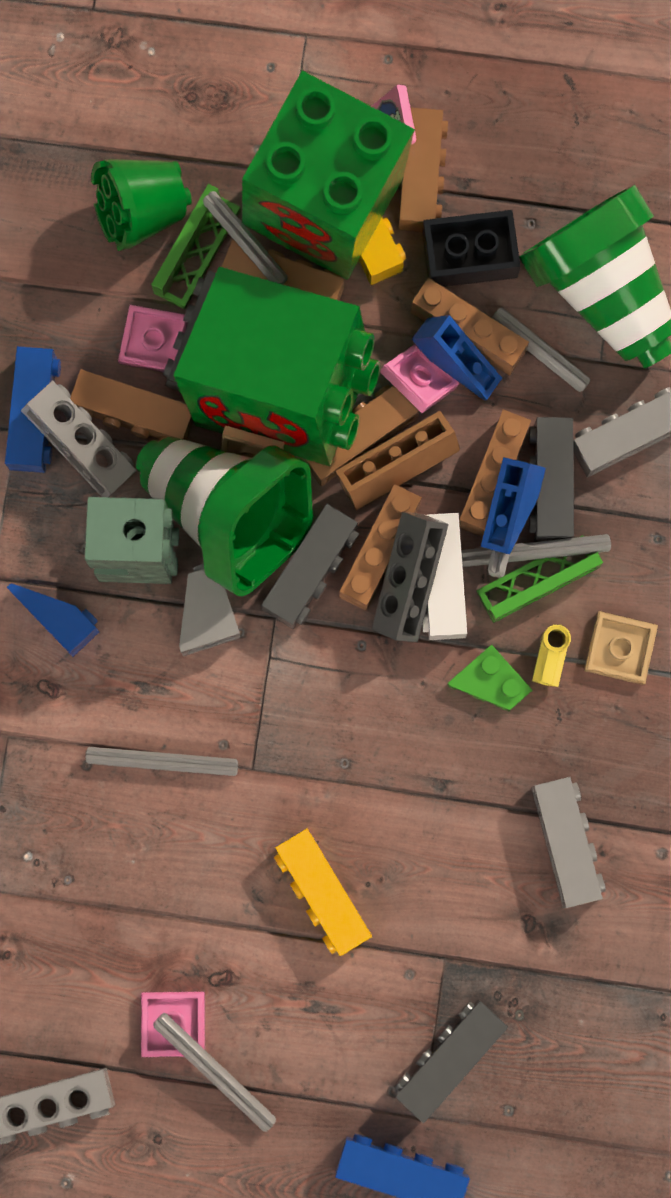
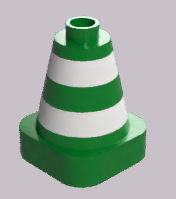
M634 184L604 200L522 253L519 259L536 287L550 283L625 361L637 357L645 369L671 354V342L668 338L671 335V309L643 228V224L653 218L654 215Z
M171 436L160 441H150L142 448L137 457L136 468L140 472V483L143 489L153 499H165L168 509H172V518L202 548L206 576L237 596H245L251 593L297 551L311 528L313 511L310 467L306 462L278 446H268L253 458Z

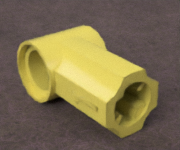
M552 625L542 633L532 682L552 687L559 686L567 648L571 642V635L566 627ZM550 632H558L562 635L563 644L561 647L557 648L549 644L548 635Z

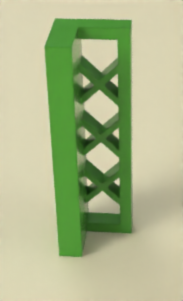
M210 184L205 188L151 284L155 295L183 309H186L194 295L193 291L198 278L204 277L228 234L219 222H214L212 213L203 203L204 197L212 191L220 196L219 189ZM221 197L233 213L238 216L241 207ZM210 219L211 224L206 226L208 220ZM222 228L218 234L217 229ZM213 230L216 238L213 245L200 248L198 238L201 233ZM196 244L197 249L192 251L194 245ZM208 252L207 256L204 259L203 254ZM199 255L202 262L199 270L186 273L184 263L187 258ZM182 268L183 274L178 276ZM194 277L193 281L190 284L189 279ZM185 280L188 289L182 299L169 293L173 283Z
M598 552L595 554H585L587 558L576 564L566 561L567 556H563V559L555 557L536 559L478 589L476 592L492 622L495 623L599 569L603 561ZM551 561L561 564L558 573L550 577L539 575L543 563ZM538 567L536 573L529 572L530 570ZM525 575L534 578L531 587L523 591L513 589L516 577ZM511 581L510 587L503 586V584ZM495 588L508 592L506 600L493 607L486 593Z

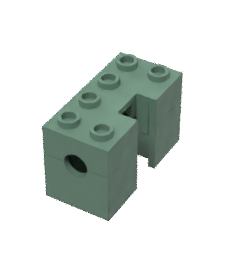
M88 497L85 561L90 568H94V575L98 581L172 584V576H177L178 558H176V553L173 552V546H179V528H174L172 509H168L165 499Z

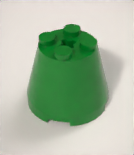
M107 159L98 161L93 165L91 182L93 185L97 184V203H94L96 215L109 243L115 242L118 251L133 248L183 220L186 215L187 206L192 204L190 190L187 187L184 188L181 179V168L177 161Z

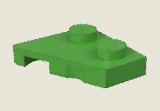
M490 645L447 684L454 690L457 689L470 694L474 698L492 703L506 711H510L532 692L530 686L493 645Z

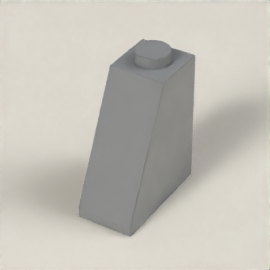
M204 564L194 567V572L189 573L187 578L179 644L183 657L241 638L226 589L206 576Z

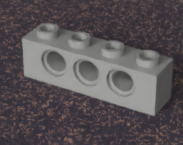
M52 380L21 411L101 497H109L137 471L133 467V461L126 453L119 452L112 444L113 440L109 434L102 429L99 430L91 422L92 418L84 408L77 407L70 399L71 395L68 390L61 384L57 385ZM54 410L62 411L66 416V422L57 421L53 414ZM75 432L83 433L86 436L87 445H81L76 441ZM97 454L103 455L107 459L108 466L106 468L97 464Z
M107 1067L1 1096L0 1145L17 1140L16 1134L28 1131L29 1136H34L47 1132V1125L59 1122V1126L62 1128L79 1123L77 1118L79 1116L90 1114V1118L95 1119L109 1115L108 1108H112L116 1104ZM75 1090H81L86 1094L87 1104L85 1107L79 1108L73 1104L71 1098ZM44 1099H51L55 1102L56 1112L53 1116H47L42 1112L41 1103ZM13 1107H19L24 1111L25 1121L23 1124L18 1125L12 1122L10 1112Z

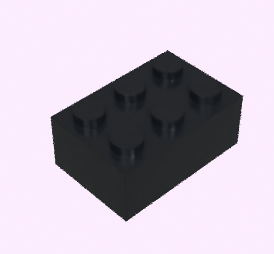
M513 210L423 220L422 237L428 278L442 287L518 278L521 266Z

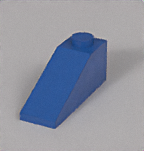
M450 315L427 318L412 338V341L429 361L482 400L489 398L502 379Z
M503 457L481 547L506 554L511 553L539 498L546 470L545 467Z
M12 583L7 587L72 657L99 633L98 629L94 626L98 620L87 609L81 612L75 605Z

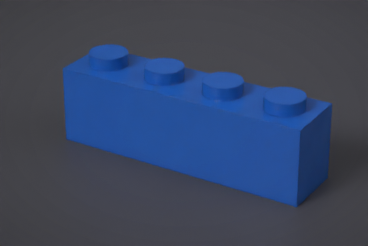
M17 346L5 464L9 470L45 473L46 464H51L52 446H48L49 440L21 410L52 380L55 382V377H60L61 360L57 359L53 349Z
M354 1134L353 1138L346 1137L335 1178L398 1198L465 1197L470 1178L467 1174L463 1173V1167L447 1162L445 1167L432 1164L434 1158L420 1153H415L414 1158L402 1154L403 1149L398 1146L385 1143L384 1148L372 1145L373 1139L363 1135Z

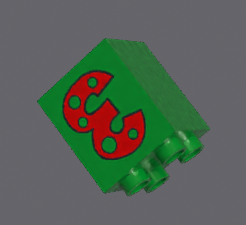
M302 70L242 178V223L245 227L348 280L403 179L415 129Z
M219 267L173 376L197 427L223 434L226 425L284 442V450L294 456L331 466L337 448L349 450L355 441L360 417L358 414L351 412L358 394L371 396L380 373V361L371 359L375 337L374 334L365 332L359 306Z

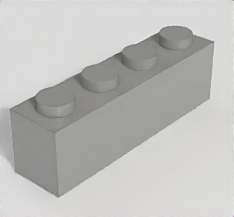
M670 387L654 395L655 399L646 404L644 400L633 404L628 408L629 412L620 417L616 413L601 421L602 426L594 430L591 427H587L575 434L576 439L573 440V452L587 478L671 436Z
M571 777L533 786L531 789L563 909L603 899L602 892H606L602 874H596L593 862L597 861V854L594 844H588L585 832L589 831V824L586 814L580 813L577 801H581L578 784L572 783Z

